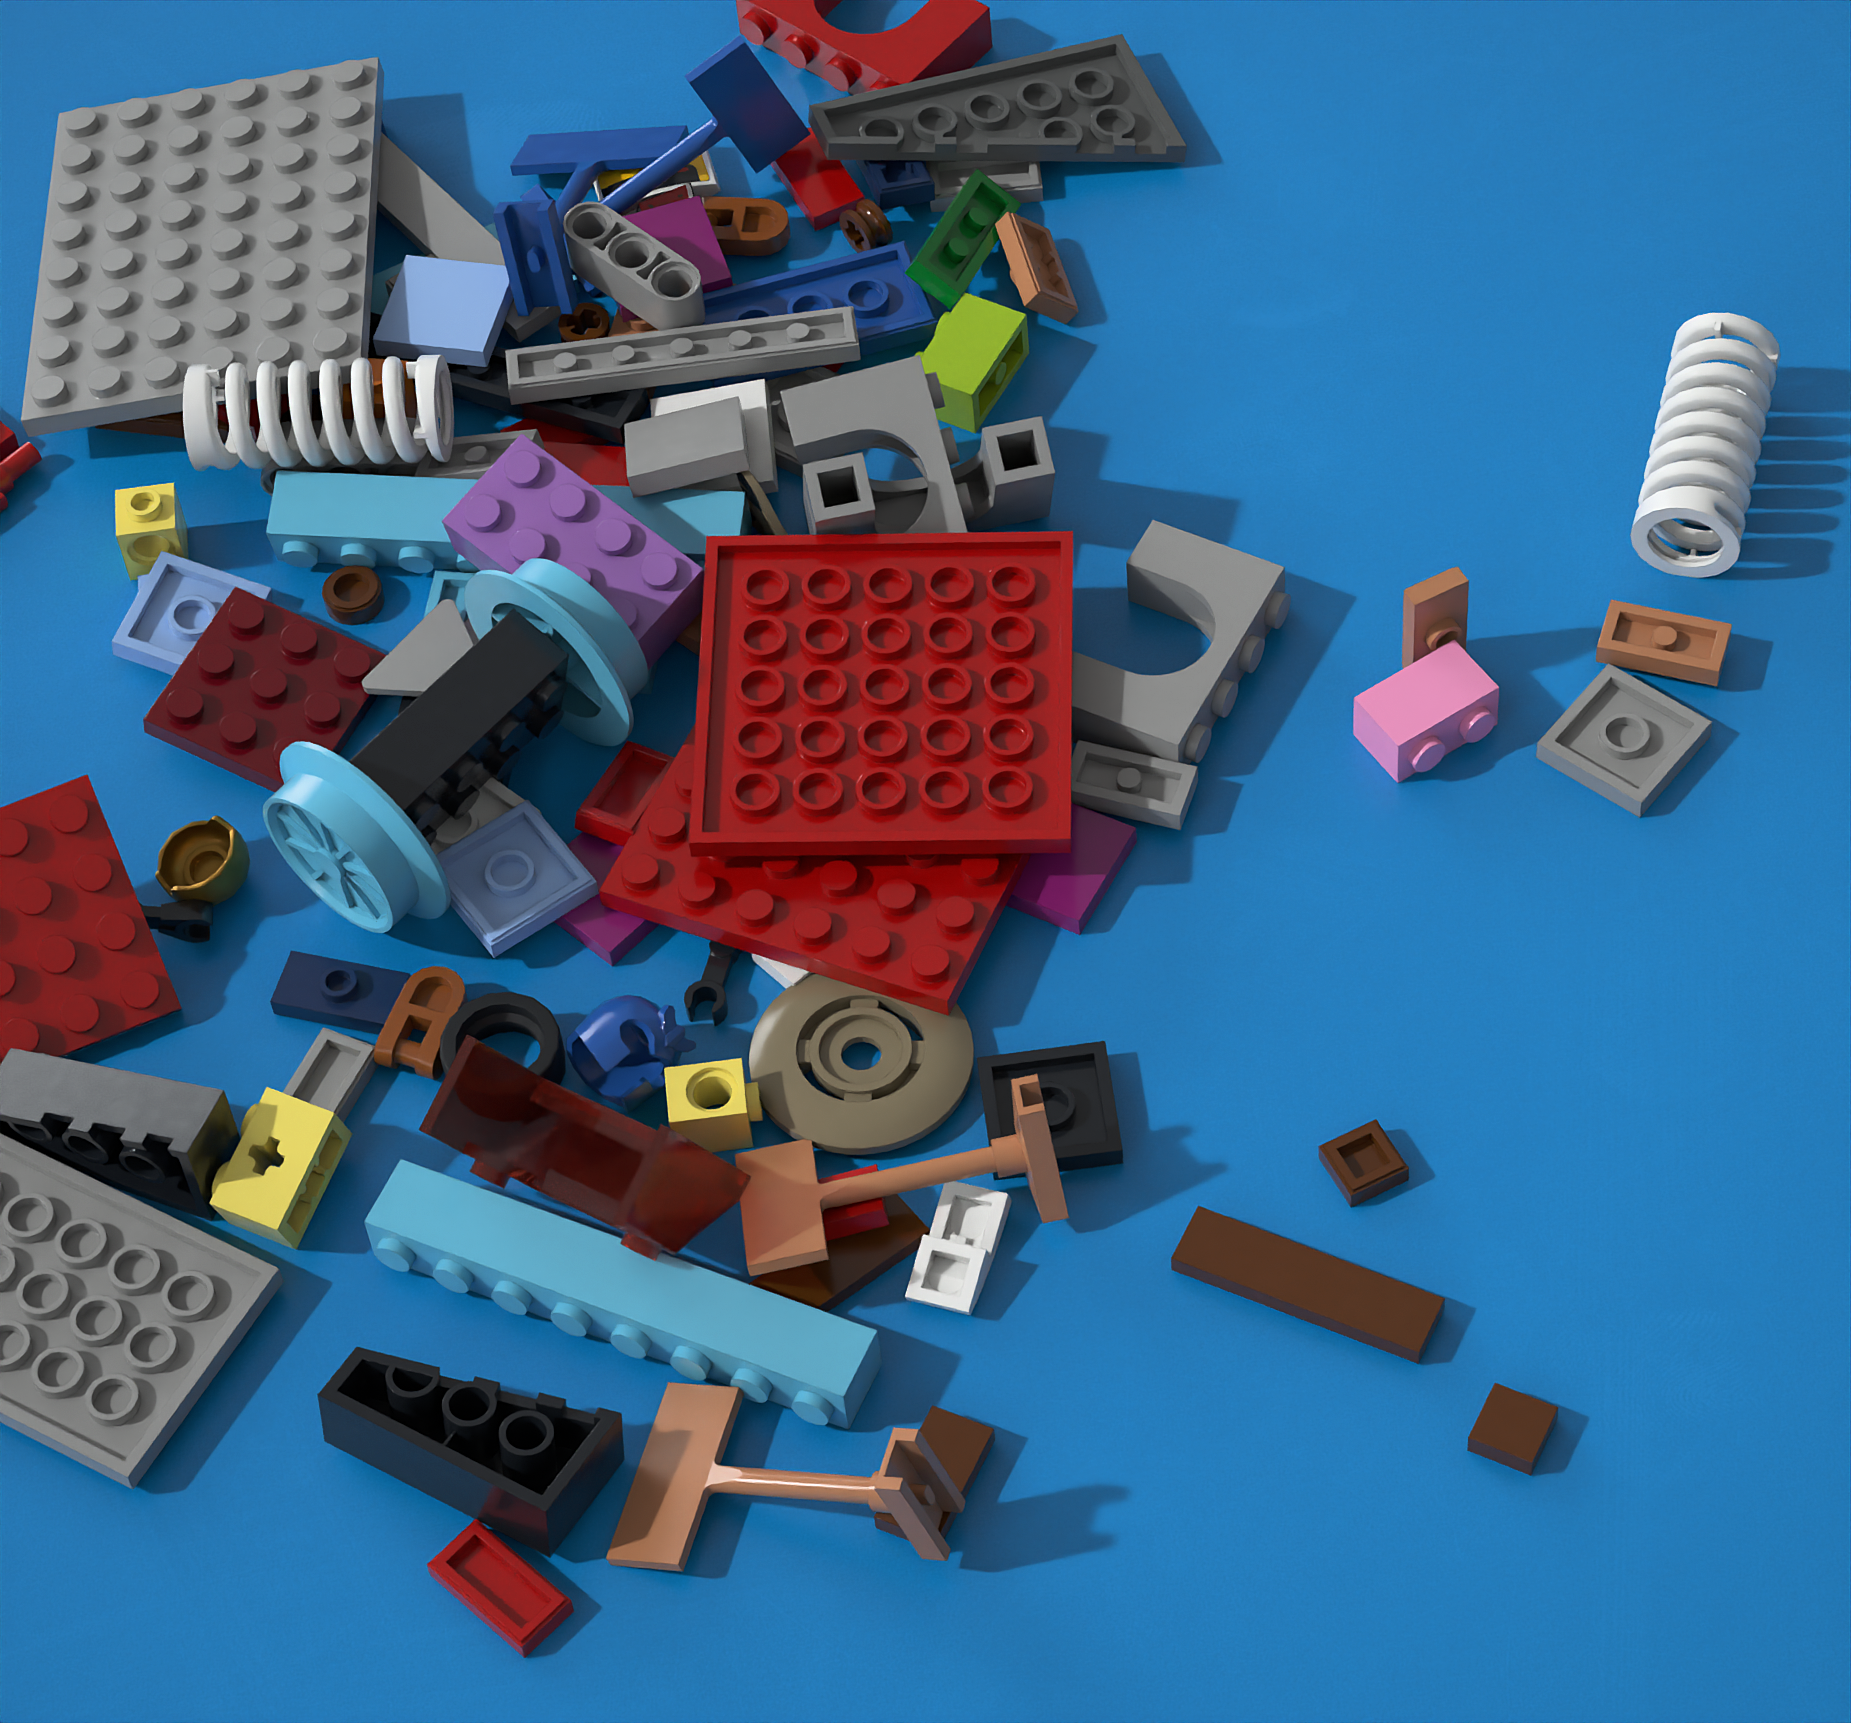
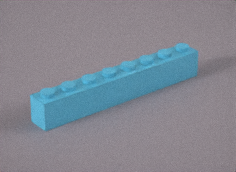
M277 470L266 535L278 561H285L296 567L306 568L315 566L317 563L343 564L344 566H364L369 569L375 566L401 567L414 573H427L432 571L433 568L460 570L463 573H477L481 570L454 550L442 520L478 480ZM592 485L704 570L706 536L751 535L752 516L745 492L673 488L633 498L630 486Z
M400 1159L364 1221L374 1255L383 1264L394 1270L406 1272L409 1269H413L434 1277L438 1283L451 1291L466 1293L470 1290L492 1298L501 1308L511 1313L523 1315L526 1312H530L549 1319L559 1329L568 1334L584 1336L587 1333L609 1341L616 1349L630 1357L644 1358L647 1355L669 1363L676 1371L690 1379L704 1380L707 1377L731 1387H739L744 1393L743 1397L750 1401L763 1403L769 1400L793 1409L799 1417L816 1425H826L829 1422L849 1430L882 1366L877 1330Z

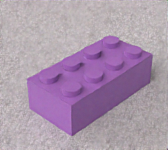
M522 433L442 520L454 550L481 571L498 570L512 574L527 560L542 558L558 563L580 576L595 588L626 622L643 651L648 670L702 611L704 569Z

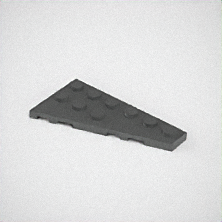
M1122 34L809 105L808 123L828 160L1185 162L1187 148Z

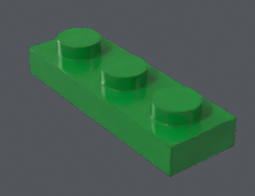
M976 169L964 183L905 274L919 284L926 293L934 296L951 309L963 295L998 241L999 235L995 224L1007 212L1016 213L1021 203L980 170Z

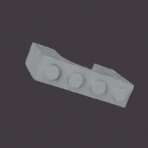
M920 355L780 391L799 465L860 449L877 448L895 452L912 462L924 476L928 485V494L924 508L916 522L904 533H968L964 520L974 518L975 515L966 482L955 485L949 464L960 462L951 427L939 428L935 409L945 407L939 379L936 372L925 374Z
M1042 416L982 428L981 447L978 453L968 461L951 468L954 484L966 482L975 517L964 520L967 532H976L1049 517L1055 470ZM863 452L803 464L804 512L810 535L904 533L916 522L926 503L928 485L924 477L897 481L868 478Z
M1152 520L1126 562L1128 601L1190 623L1206 635L1211 645L1206 653L1192 665L1180 671L1164 675L1132 673L1073 651L1072 742L1077 743L1078 740L1190 765L1192 761L1199 763L1204 757L1211 739V728L1219 716L1225 718L1232 710L1238 693L1239 681L1245 671L1252 673L1257 668L1264 651V639L1272 627L1279 629L1283 624L1289 611L1291 596L1285 593L1284 566Z

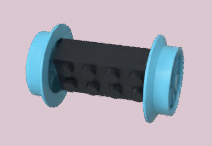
M532 558L524 562L512 574L498 570H482L471 577L465 586L464 601L468 618L479 641L349 762L334 752L310 742H294L282 751L279 764L284 785L263 805V818L266 828L277 849L299 878L324 903L351 923L371 932L385 933L407 913L418 918L435 919L447 911L451 902L449 883L437 856L430 847L437 836L436 830L450 817L455 820L463 817L477 801L480 795L479 789L493 776L498 780L505 777L521 758V749L535 736L542 740L559 724L587 742L601 746H615L622 743L632 732L634 718L630 700L645 687L648 680V667L643 651L634 634L614 607L588 582L566 567L547 559Z

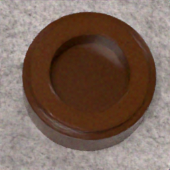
M346 566L336 570L325 580L322 588V596L327 613L333 620L345 625H358L372 620L380 613L385 601L379 576L373 570L364 566Z

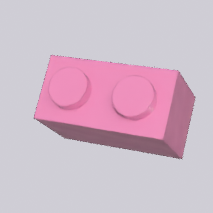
M1452 640L1354 697L1353 735L1390 776L1399 783L1416 772H1426L1432 769L1441 761L1443 756L1467 742L1474 743L1484 738L1498 724L1499 686L1455 640Z

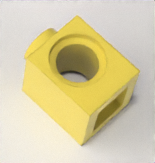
M174 482L115 490L116 538L130 580H137L138 575L149 574L161 551L188 559L187 524Z
M742 1058L664 1068L668 1118L676 1157L753 1147L751 1122L763 1120L762 1106L759 1098L758 1082L746 1083ZM716 1104L724 1105L718 1109H706L707 1107Z

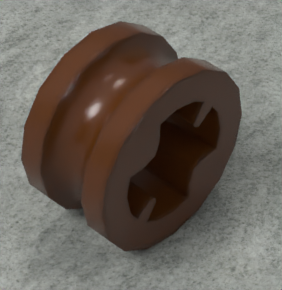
M863 199L858 202L856 212L849 209L842 212L839 216L842 232L857 253L875 249L876 244L881 247L886 246L893 240V232L888 219L882 210L869 199Z
M579 303L573 314H561L558 322L561 343L608 337L610 319L607 311L594 303Z

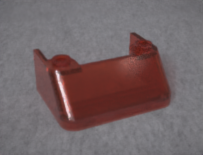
M466 1035L419 1128V1131L475 1160L469 1171L472 1174L505 1189L511 1178L625 1233L620 1242L622 1246L655 1262L661 1250L674 1256L737 1204L751 1179L750 1175L662 1124H660L658 1130L646 1126L535 1074L469 1035Z

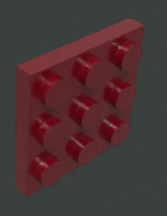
M235 586L143 718L144 732L270 791L276 792L284 785L280 772V755L291 743L300 741L310 742L324 747L337 755L340 754L378 697V694H367L364 691L362 680L387 655Z

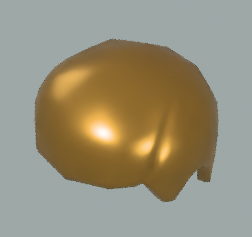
M215 815L209 821H193L170 834L159 851L158 867L155 876L168 895L176 901L200 899L212 903L214 907L234 896L245 882L250 866L248 848L242 835L220 816Z

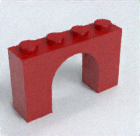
M736 0L740 34L744 35L747 40L755 45H762L786 58L793 66L804 68L828 81L835 89L843 92L846 91L852 95L970 69L993 47L990 7L976 0H929L902 25L874 34L845 32L833 27L824 20L843 0Z

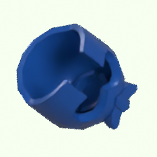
M632 995L618 996L604 1001L566 1038L568 1058L584 1083L602 1098L622 1106L628 1114L666 1085L664 1068L679 1066L682 1052L694 1050L696 1043L684 1037L685 1028L676 1024L673 1006L664 1005L660 1008L656 1003L646 998Z

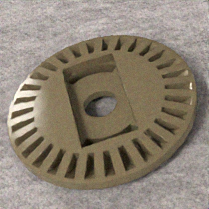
M813 973L795 986L791 985L783 991L762 1014L750 1043L749 1068L751 1083L758 1082L761 1106L768 1117L780 1129L796 1140H811L814 1148L846 1155H867L887 1152L922 1139L944 1123L962 1102L969 1088L974 1070L972 1033L966 1016L957 1002L950 1015L947 1016ZM905 1025L922 1038V1041H911L910 1034ZM866 1042L876 1046L881 1052V1057L873 1067L865 1070H855L843 1062L842 1055L844 1051L852 1044ZM812 1070L816 1081L824 1090L844 1100L822 1093L812 1086L804 1075Z

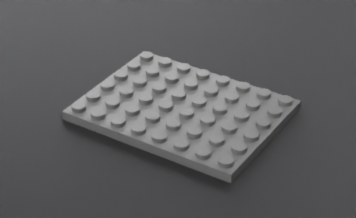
M379 57L347 60L329 66L306 70L296 69L278 75L255 79H239L227 84L198 89L188 88L176 93L148 98H132L125 102L91 108L81 107L59 113L21 422L28 437L183 411L185 375L188 367L192 364H208L213 369H218L221 383L220 386H217L218 389L225 388V375L228 366L231 363L238 362L243 364L249 378L250 400L257 399V370L264 361H271L277 366L281 394L288 393V370L291 363L295 360H302L308 365L312 389L319 388L320 366L326 359H334L338 362L341 368L343 384L351 383V366L353 361L357 358H366L368 360L384 89V71ZM226 399L225 401H218V405L226 404Z

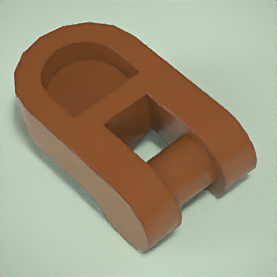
M718 196L700 197L723 255H771L785 247L791 237L788 212L783 205L774 200Z
M432 966L423 968L411 975L404 984L377 1039L374 1049V1061L376 1064L397 1069L402 1064L415 1068V1073L418 1076L432 1080H438L444 1070L440 1059V1037L449 1018L468 1002L464 982L457 972L447 967ZM413 1029L427 1032L422 1043L408 1040Z

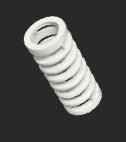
M1732 313L1703 314L1686 321L1676 332L1671 352L1672 359L1665 378L1666 385L1664 386L1660 401L1661 409L1658 412L1655 434L1653 435L1649 450L1650 458L1647 461L1644 472L1645 482L1642 484L1638 499L1639 508L1636 510L1630 534L1632 546L1640 558L1652 567L1668 574L1692 578L1714 576L1728 570L1737 561L1740 553L1741 537L1746 525L1744 514L1747 512L1751 501L1750 489L1756 477L1755 464L1758 462L1761 453L1760 440L1763 438L1766 429L1765 416L1768 414L1771 405L1770 392L1773 390L1776 381V370L1781 357L1779 343L1773 334L1760 323L1745 316ZM1715 335V339L1702 340ZM1723 335L1740 336L1749 340L1755 346L1739 340L1723 338ZM1719 359L1730 360V361H1735V362H1738V363H1740V364H1743V365H1745L1746 367H1748V368L1751 369V370H1748V369L1739 367V366L1734 365V364H1727V363H1720V362H1712V363H1701V362H1705V361H1708V360H1719ZM1676 518L1692 525L1710 527L1712 530L1692 529L1672 519ZM1657 535L1673 545L1690 550V555L1675 551L1665 545ZM1697 551H1703V552H1706V551H1718V552H1717V553H1714V554H1712V555H1708V556H1698V552H1697Z
M421 355L415 362H406L408 379H415L417 414L413 435L410 433L405 415L403 364L396 356L385 359L382 369L385 421L381 437L378 433L373 414L374 381L372 366L366 358L355 359L351 366V394L354 421L350 439L342 417L343 382L341 368L334 359L324 360L320 366L319 373L320 402L323 416L319 440L315 435L311 421L312 384L310 370L306 362L302 360L293 361L288 370V397L292 420L288 441L284 437L280 424L281 385L278 368L271 361H264L259 365L256 377L257 405L261 424L256 443L249 427L250 386L245 366L239 362L231 363L226 370L225 388L218 389L217 386L221 384L218 369H213L208 364H192L188 367L183 388V426L190 462L197 471H205L209 466H215L221 470H230L239 463L240 459L249 468L262 469L269 464L272 458L281 467L293 468L304 457L312 466L324 467L335 455L340 463L353 466L363 459L365 453L372 462L387 464L394 458L397 452L405 462L418 463L425 457L428 449L434 459L440 462H447L450 459L453 445L454 408L450 373L445 357L443 355ZM226 399L229 432L224 446L218 432V401H225Z

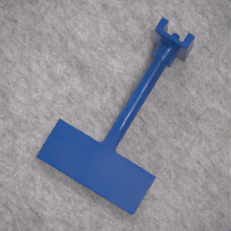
M741 35L737 36L684 76L712 113V118L600 200L599 203L608 206L620 215L724 137H729L757 174L811 134ZM539 184L520 196L522 201L553 199ZM563 234L564 243H565V247H566V251H567L566 240H565V234ZM571 268L572 275L575 274L592 298L602 292L577 275Z
M687 125L534 134L528 136L510 165L512 176L573 172L556 203L554 199L499 202L492 213L518 316H529L534 307L560 306L561 314H573L579 301L564 243V216L569 209L583 202L599 173L606 170L645 168L689 135Z

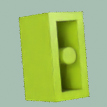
M964 292L951 312L946 311L941 316L932 341L924 352L919 351L915 354V356L920 355L925 374L937 373L945 407L935 409L937 420L973 433L977 432L1029 354L1027 314Z

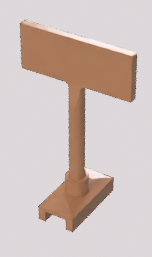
M1034 1074L1011 1080L1016 1134L991 1139L992 1146L835 1180L825 1184H819L815 1153L811 1140L801 1139L735 1154L746 1261L750 1277L828 1260L823 1211L827 1208L839 1207L993 1172H998L999 1178L1025 1172L1043 1223L1069 1218L1038 1075Z
M668 1382L606 1556L610 1565L684 1571L708 1498L714 1493L867 1504L873 1512L891 1513L922 1559L947 1561L951 1549L938 1531L943 1511L962 1513L966 1501L919 1429L893 1427L880 1471H875L871 1477L722 1466L720 1463L744 1393L739 1387Z

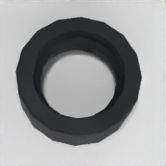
M514 992L490 993L467 1002L449 1018L440 1037V1059L446 1081L456 1101L474 1114L493 1119L520 1117L543 1106L557 1092L566 1073L565 1049L560 1028L551 1011L530 996ZM497 1033H522L532 1036L540 1045V1054L537 1060L525 1071L509 1078L489 1079L477 1076L470 1072L466 1066V1058L469 1052L481 1040Z

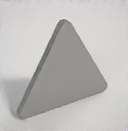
M452 599L442 600L362 680L364 691L367 694L419 697L474 646Z

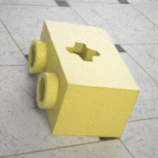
M266 1087L259 1103L251 1106L243 1119L241 1140L230 1162H225L215 1175L212 1184V1198L209 1204L229 1224L296 1250L350 1141L351 1131L334 1112Z

